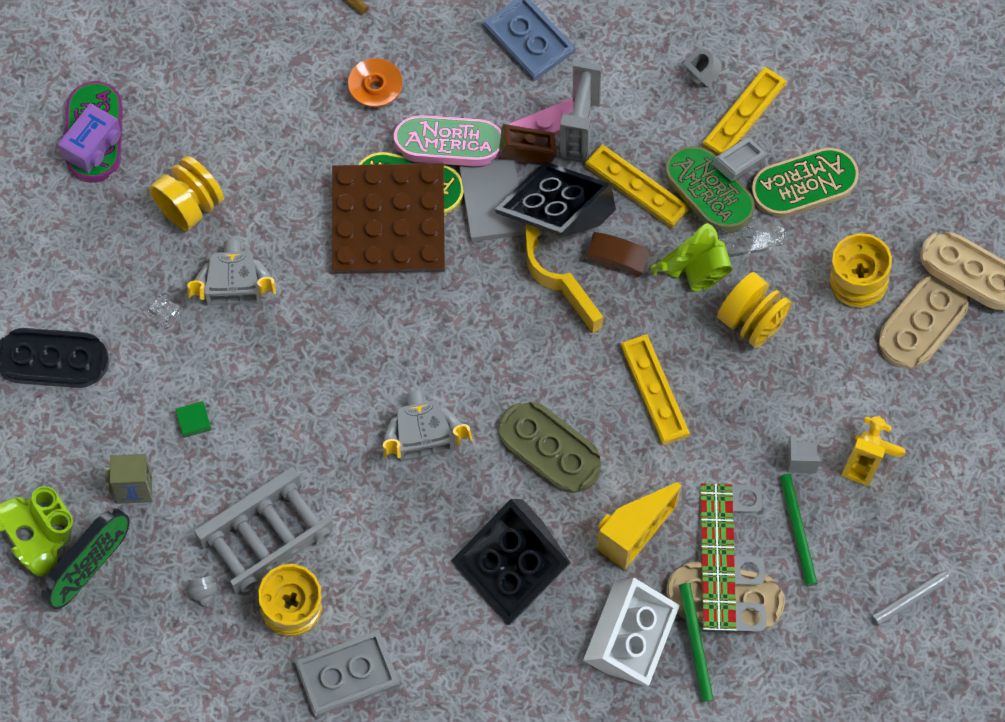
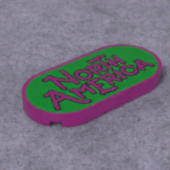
M91 81L75 88L67 100L65 134L91 103L118 119L121 131L120 138L115 145H110L104 153L102 162L98 166H94L89 173L66 161V165L76 178L84 182L96 183L109 178V175L120 166L123 105L118 91L113 86L105 82Z

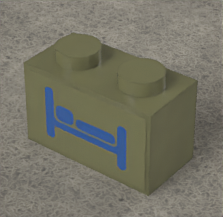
M146 454L110 455V466H105V482L109 484V493L114 494L116 502L118 504L152 502V472Z

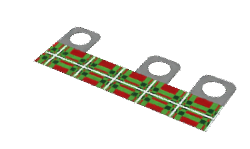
M701 483L704 630L763 631L766 628V609L761 603L736 602L735 584L760 585L765 579L764 562L761 558L734 556L733 511H760L762 508V491L760 487ZM750 490L755 493L757 497L756 503L750 507L741 505L738 501V495L741 491ZM746 562L756 564L759 568L758 576L754 579L744 578L740 573L742 564ZM745 609H756L761 616L760 622L754 626L745 624L741 618L742 612Z

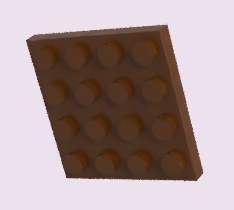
M444 163L332 165L333 274L445 272Z

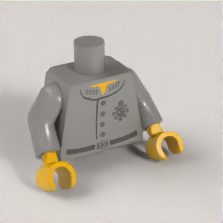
M236 239L226 240L224 242V252L213 253L210 262L205 263L194 281H190L187 284V298L191 299V296L199 295L200 300H204L205 292L208 306L261 303V297H264L263 294L265 292L271 291L273 295L277 294L275 281L271 278L270 273L261 261L253 259L252 252L241 251V242Z
M421 390L410 391L406 394L408 406L398 408V416L390 421L384 436L383 458L387 459V455L396 454L400 461H406L454 451V438L457 446L461 445L460 440L464 438L473 441L470 427L462 424L447 408L440 407L438 401L425 402Z

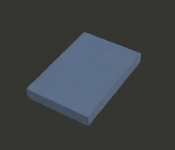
M514 0L483 22L484 29L533 81L576 52V47L531 0Z

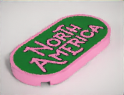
M413 116L403 120L396 127L394 146L398 153L400 151L404 158L413 162L484 166L490 164L491 160L496 157L497 159L499 158L501 130L495 124L481 119Z

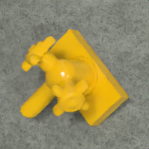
M880 416L864 418L863 422L869 424L870 428L862 433L861 436H855L856 443L841 474L842 477L869 486L884 453L896 458L906 454L905 448L881 440L880 432L882 430L890 432L892 427L886 424L885 420Z

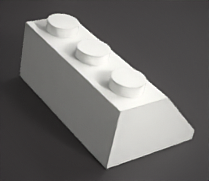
M635 578L615 580L583 661L605 674L649 686L680 605Z

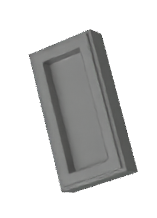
M747 137L715 157L712 165L730 181H734L762 163L768 154Z

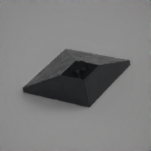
M546 161L495 208L497 214L561 237L598 227L616 210L612 185L610 183Z
M510 499L451 560L508 625H511L571 564L544 522L523 499Z

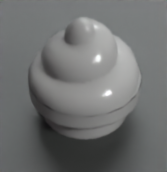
M212 575L189 580L190 588H187L189 595H192L194 600L199 601L205 607L209 606V602L213 600L214 593L218 589L217 582H213Z

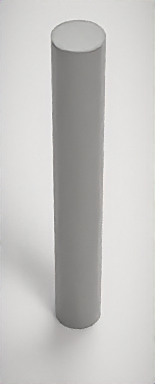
M942 571L871 616L872 620L877 626L881 625L949 582V575Z

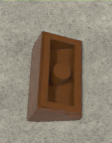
M508 124L502 125L499 158L539 165L545 161L552 163L557 155L555 132Z

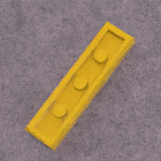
M764 67L703 141L702 147L718 156L739 143L786 86L787 80Z
M603 144L585 162V167L605 182L610 183L612 187L671 229L689 211L690 207Z
M645 334L622 342L620 347L662 446L689 437L690 432L648 335Z

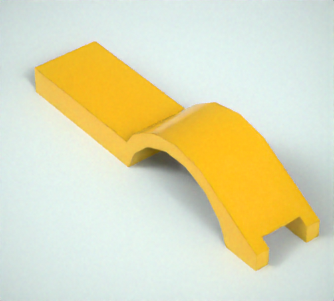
M525 224L526 259L531 276L541 286L552 290H561L592 333L601 329L603 323L602 314L572 274L551 273L542 268L536 261L534 250L539 244L537 237L540 235V232L536 227Z

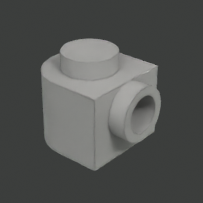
M707 49L694 51L684 62L685 66L690 70L687 75L697 85L703 82L706 86H709L721 71L720 60Z

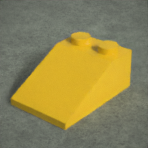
M676 482L618 508L612 516L607 514L598 525L600 531L596 537L598 539L597 550L623 570H626L677 507L682 485Z

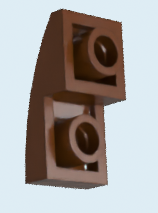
M594 232L585 257L608 269L615 265L639 277L644 272L651 250L613 235Z

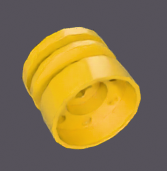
M184 156L179 161V165H174L171 168L172 177L163 174L150 185L149 191L154 202L164 215L183 231H189L203 218L201 210L210 213L214 205L218 206L224 200V195L219 184L204 166L192 157Z
M858 233L845 237L837 244L832 257L830 287L833 295L840 302L850 307L865 308L876 304L884 297L888 290L892 256L888 246L881 239L871 234Z
M752 272L743 278L728 295L718 311L717 318L732 330L745 323L740 336L744 340L750 337L749 344L754 348H758L779 330L791 310L793 302L787 297L781 299L782 294L778 290L765 297L770 284L758 274Z
M283 564L270 570L262 579L258 590L260 612L266 626L274 633L286 637L300 636L310 631L317 624L322 612L321 586L311 571L297 564ZM295 599L297 607L291 606L287 609L285 601L291 602Z

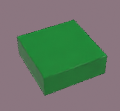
M203 401L175 409L183 438L211 430Z

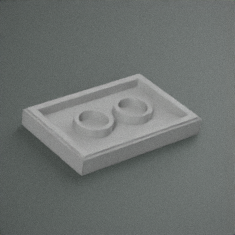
M502 158L491 160L490 164L484 166L459 165L471 242L525 235V223L495 212V208L519 186L515 161Z
M379 630L294 660L315 717L400 686Z

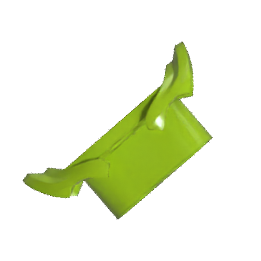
M706 223L692 237L688 238L661 261L653 264L649 271L654 276H657V272L661 271L677 278L681 273H686L691 290L697 292L702 291V288L706 290L714 286L733 270L725 243L718 240V234L714 227Z
M42 486L33 491L31 499L25 500L23 497H14L0 504V532L5 531L14 545L11 548L12 554L28 570L37 576H47L57 564V552L71 538L73 519L56 491L50 487ZM45 502L48 503L50 506L41 507L38 505V503ZM60 525L65 529L56 530L53 528V526ZM21 528H28L33 532V537L30 540L22 541L16 536V532Z

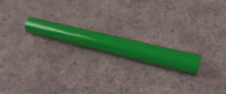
M783 474L780 476V481L807 587L814 586L818 583L791 474Z
M683 583L679 585L701 699L702 703L714 701L691 584Z

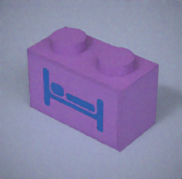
M90 103L58 143L61 158L89 173L94 166L96 167L102 162L104 153L110 145H115L119 140L121 131L118 119Z

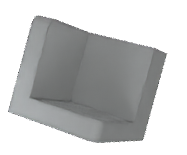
M790 434L787 443V473H817L820 464V456H817V443L797 442L796 434Z

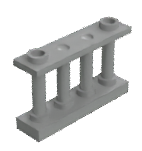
M589 59L574 60L573 102L575 103L573 112L569 113V115L562 114L560 123L561 158L586 162L590 154V119H588L590 106L600 107L602 66Z
M293 467L194 530L196 539L201 547L204 549L208 545L210 547L214 546L235 575V578L230 581L235 595L240 591L243 593L250 591L257 585V580L268 574L270 570L280 566L313 543L320 544L331 536V531L334 530L332 519L328 516L319 522L297 492L301 483L299 474ZM282 497L289 499L310 528L296 538L273 508L274 502ZM257 513L263 514L285 544L272 554L269 553L248 524L249 519ZM233 529L240 531L260 559V562L248 570L244 569L224 541V535Z

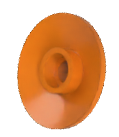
M380 58L361 61L351 70L348 78L350 94L358 103L367 107H383L392 103L400 95L403 86L402 75L399 69L393 63ZM379 85L380 88L372 89L371 86Z

